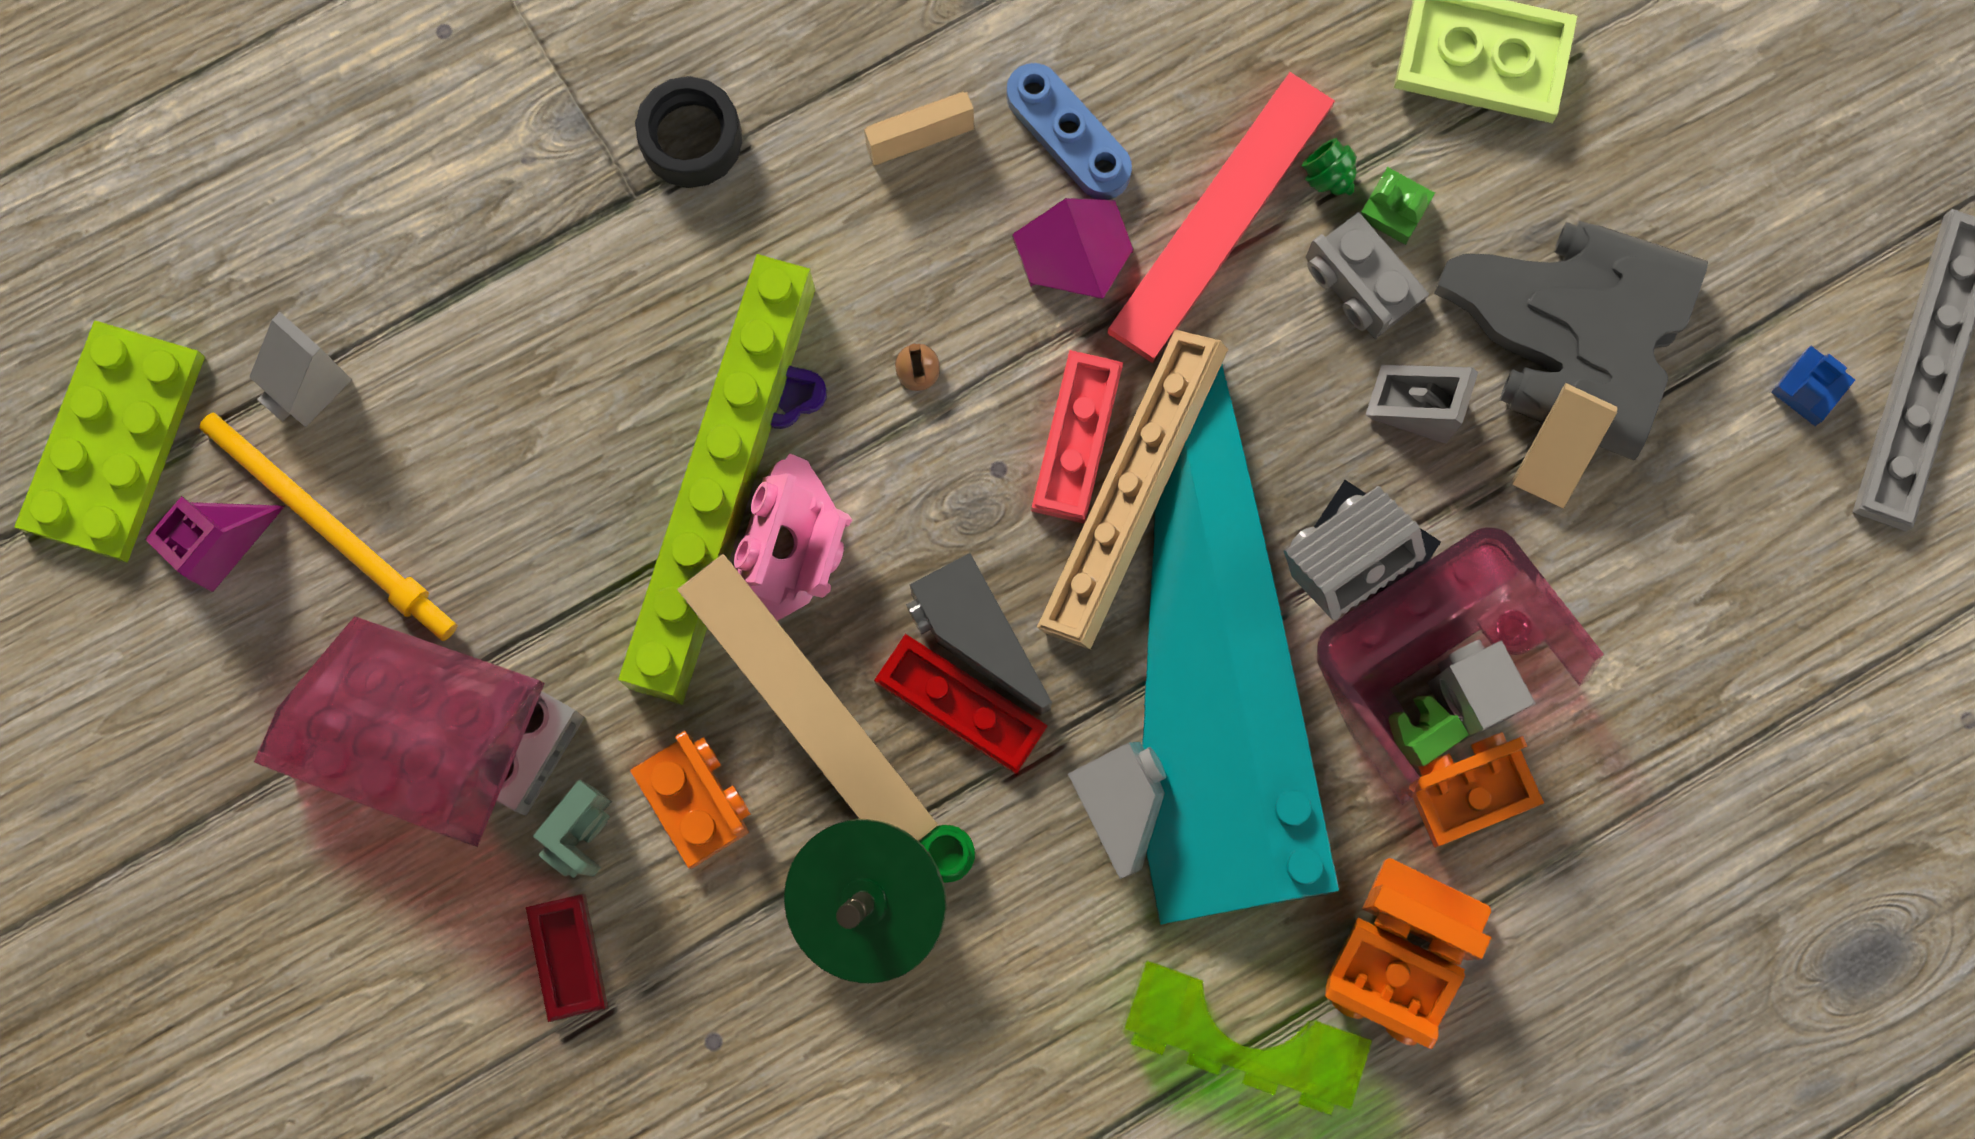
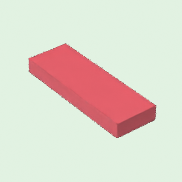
M1073 350L1069 351L1031 507L1032 512L1085 524L1123 362Z

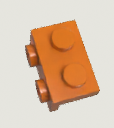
M1503 732L1470 745L1474 756L1454 763L1449 753L1434 759L1425 766H1418L1422 777L1411 781L1407 786L1434 848L1545 804L1521 751L1528 747L1523 736L1507 742Z
M1392 858L1383 861L1362 907V910L1377 916L1374 924L1379 928L1404 939H1407L1410 932L1430 942L1429 952L1457 965H1461L1463 959L1467 961L1482 959L1492 938L1482 933L1491 914L1489 905Z
M1358 917L1328 973L1325 997L1332 1001L1333 1006L1338 1011L1354 1019H1363L1365 1017L1384 1026L1388 1034L1401 1043L1415 1046L1418 1043L1433 1049L1438 1040V1026L1465 978V969Z

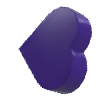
M793 366L788 367L786 373L787 381L778 406L785 414L774 412L771 427L776 429L790 427L798 420L800 414L816 412L824 405L827 399V389L824 380L817 373Z

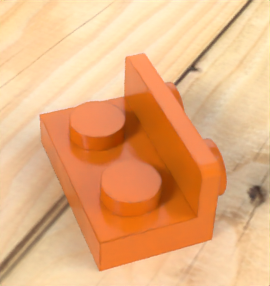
M684 730L675 736L676 742L632 768L630 772L687 867L692 869L749 834L750 832L743 819L751 815L734 785L726 790L721 786L713 771L722 765L704 736L694 741L692 736Z

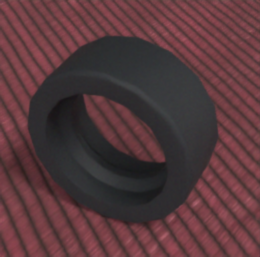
M686 76L665 81L653 88L642 101L635 121L637 142L643 157L653 173L669 184L686 188L709 185L725 176L738 160L743 140L737 110L727 93L710 80ZM691 105L705 107L714 112L720 121L721 136L712 151L700 158L690 160L672 158L663 151L658 143L657 131L659 124L667 114L679 107Z

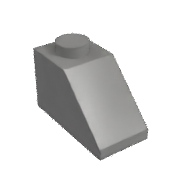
M281 312L271 320L249 376L264 390L257 399L282 422L291 414L305 427L352 380L317 344Z
M1128 742L1068 773L1120 879L1142 870L1165 794L1160 781L1166 778L1164 768L1151 747L1144 750L1141 742Z

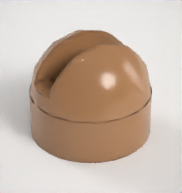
M911 344L902 349L895 362L896 375L899 382L907 389L913 391H922L930 388L937 381L940 372L939 359L936 353L924 344ZM921 354V364L925 376L914 378L911 355Z

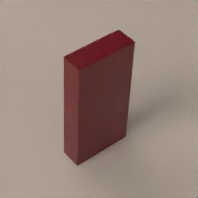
M579 894L525 907L548 1022L608 1009L586 895Z

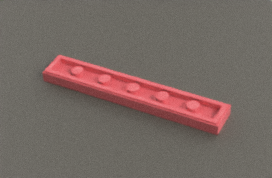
M1288 73L1108 328L1110 336L1151 363L1155 362L1171 339L1174 330H1177L1326 118L1335 100L1293 73Z

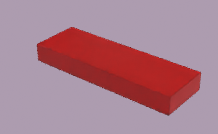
M906 633L874 679L875 684L1015 775L1019 773L1048 728V725Z

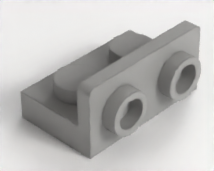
M1360 212L1356 213L1325 237L1321 234L1315 238L1306 254V259L1309 261L1307 264L1308 269L1316 282L1325 289L1331 287L1344 302L1343 310L1350 322L1361 331L1367 329L1374 339H1377L1417 308L1429 296L1426 289Z

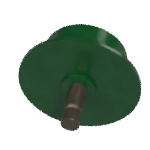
M854 819L839 822L825 828L813 836L800 849L787 874L784 890V907L787 922L794 939L813 963L840 979L872 984L890 981L905 975L917 967L929 955L936 945L944 926L946 893L941 873L935 861L917 839L899 827L886 822L871 819Z

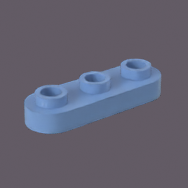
M1028 63L1013 71L1007 82V103L1012 113L1087 195L1099 200H1108L1122 194L1130 181L1132 163L1129 154L1052 69L1043 64ZM1034 82L1040 84L1043 90L1038 94H1030L1024 87ZM1071 121L1076 123L1079 129L1074 133H1065L1059 126L1063 122ZM1101 160H1107L1114 165V169L1111 172L1103 173L1096 169L1095 164Z

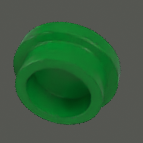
M940 825L935 827L920 841L935 861L941 873L943 883L956 882L965 877L971 870L975 860V848L969 835L961 828L953 825Z

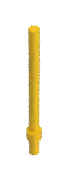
M216 413L208 414L201 421L199 426L201 431L389 595L388 602L405 617L414 616L442 642L453 635L458 625L428 599L429 592L415 579L401 576Z

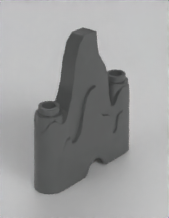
M1580 220L1576 225L1566 222L1562 228L1554 249L1555 254L1563 256L1562 261L1550 263L1525 261L1492 254H1462L1449 259L1441 273L1434 294L1451 301L1470 313L1489 339L1503 349L1528 359L1550 371L1542 372L1525 367L1521 373L1512 369L1503 387L1500 401L1508 403L1509 410L1543 424L1564 384L1567 383L1617 407V414L1598 447L1633 461L1636 460L1648 438L1668 382L1667 372L1656 361L1654 348L1669 346L1675 340L1677 333L1682 332L1687 327L1707 271L1708 261Z

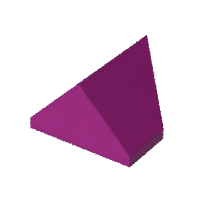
M1065 198L1012 234L1030 287L1040 285L1100 299L1105 297L1128 257L1133 253L1131 241L1115 200Z
M181 496L145 540L177 572L214 592L285 506L189 502Z

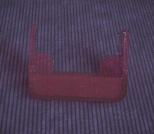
M1486 527L1470 533L1328 626L1318 640L1316 650L1318 666L1351 736L1401 804L1412 798L1420 776L1394 742L1389 724V716L1394 712L1404 711L1400 702L1390 690L1391 688L1479 630L1482 631L1492 645L1502 640L1509 655L1527 653L1545 641L1579 686L1590 679L1604 656V653L1512 536L1501 529Z

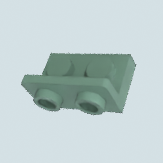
M578 780L533 835L536 840L545 846L538 855L566 877L569 874L575 878L578 873L594 877L601 867L575 846L581 840L590 843L600 833L610 819V816L604 811L612 801L593 786Z

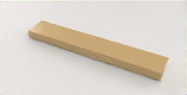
M1174 330L1037 625V628L1045 634L1091 649L1226 356L1228 348L1220 340Z
M724 554L720 555L677 589L859 819L878 820L892 824L906 831L918 841L938 826L926 808Z

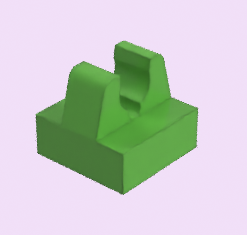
M1387 167L1361 211V215L1372 227L1406 245L1434 197L1435 192Z
M1417 696L1413 700L1420 710L1419 724L1413 726L1404 712L1392 713L1389 716V724L1395 741L1389 745L1401 764L1425 766L1466 738L1469 733L1458 715H1450L1433 697Z

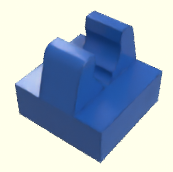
M1810 346L1798 357L1771 393L1816 426L1826 418L1854 383L1855 379L1845 372L1847 367L1832 355L1827 354L1824 356L1814 347Z

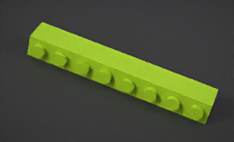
M756 254L618 678L629 690L681 705L684 703L707 627L677 589L720 555L724 554L728 560L730 559L771 431V420L774 412H777L787 381L786 373L788 367L792 365L816 290L810 268Z

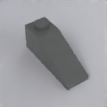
M971 553L910 584L911 595L914 600L906 604V607L921 635L931 630L939 645L1039 715L1051 710L1052 701Z

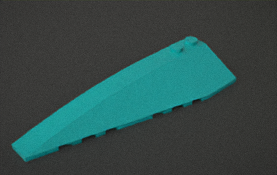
M1221 364L1158 501L1154 517V547L1151 571L1142 746L1144 750L1149 747L1154 750L1166 774V778L1160 781L1165 794L1146 854L1160 925L1322 896L1339 891L1268 552L1223 365Z

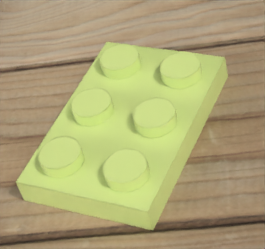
M1413 0L1394 88L1553 123L1559 111L1578 16L1508 0Z

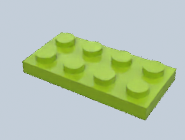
M94 320L14 527L26 533L128 563L205 356L198 350Z

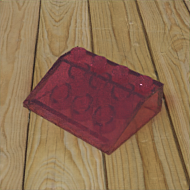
M354 616L278 706L254 763L423 828L478 847L545 683Z

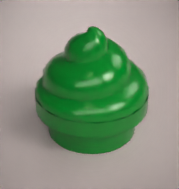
M1337 138L1327 141L1313 151L1302 163V167L1308 173L1305 180L1312 188L1314 187L1319 192L1330 190L1335 195H1352L1355 190L1354 180L1357 174L1355 167L1357 156L1349 145L1342 146Z

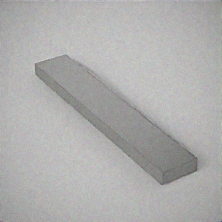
M1951 209L1943 217L1852 512L1903 531H1908L1914 527L1975 326V216Z

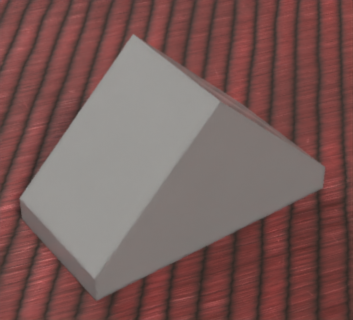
M1381 365L1366 416L1372 420L1447 444L1463 423L1478 371L1472 367Z

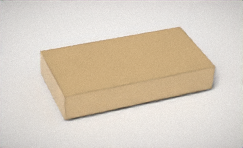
M960 92L867 126L864 129L866 147L873 166L974 130V108L968 93Z
M1565 383L1515 474L1512 485L1564 509L1615 418L1617 407Z

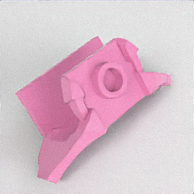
M789 454L785 460H781L773 466L768 476L763 477L761 484L758 486L752 499V514L745 536L739 543L734 557L735 569L777 621L807 605L813 596L823 598L831 591V585L828 583L830 573L837 569L844 552V544L841 542L844 528L848 527L852 522L849 514L835 508L809 462ZM781 526L787 528L794 538L793 550L784 559H778L772 555Z

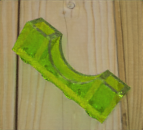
M1150 961L1142 963L1121 1029L1133 1032L1130 1044L1162 1056L1166 1046H1172L1189 1053L1186 1061L1187 1065L1218 1076L1222 1066H1228L1245 1073L1241 1083L1243 1085L1274 1096L1278 1086L1281 1085L1301 1093L1298 1101L1299 1105L1332 1116L1335 1105L1351 1110L1372 1044V1040L1319 1021L1308 1020L1294 1036L1279 1045L1261 1049L1243 1046L1226 1036L1214 1023L1206 1006L1203 980Z

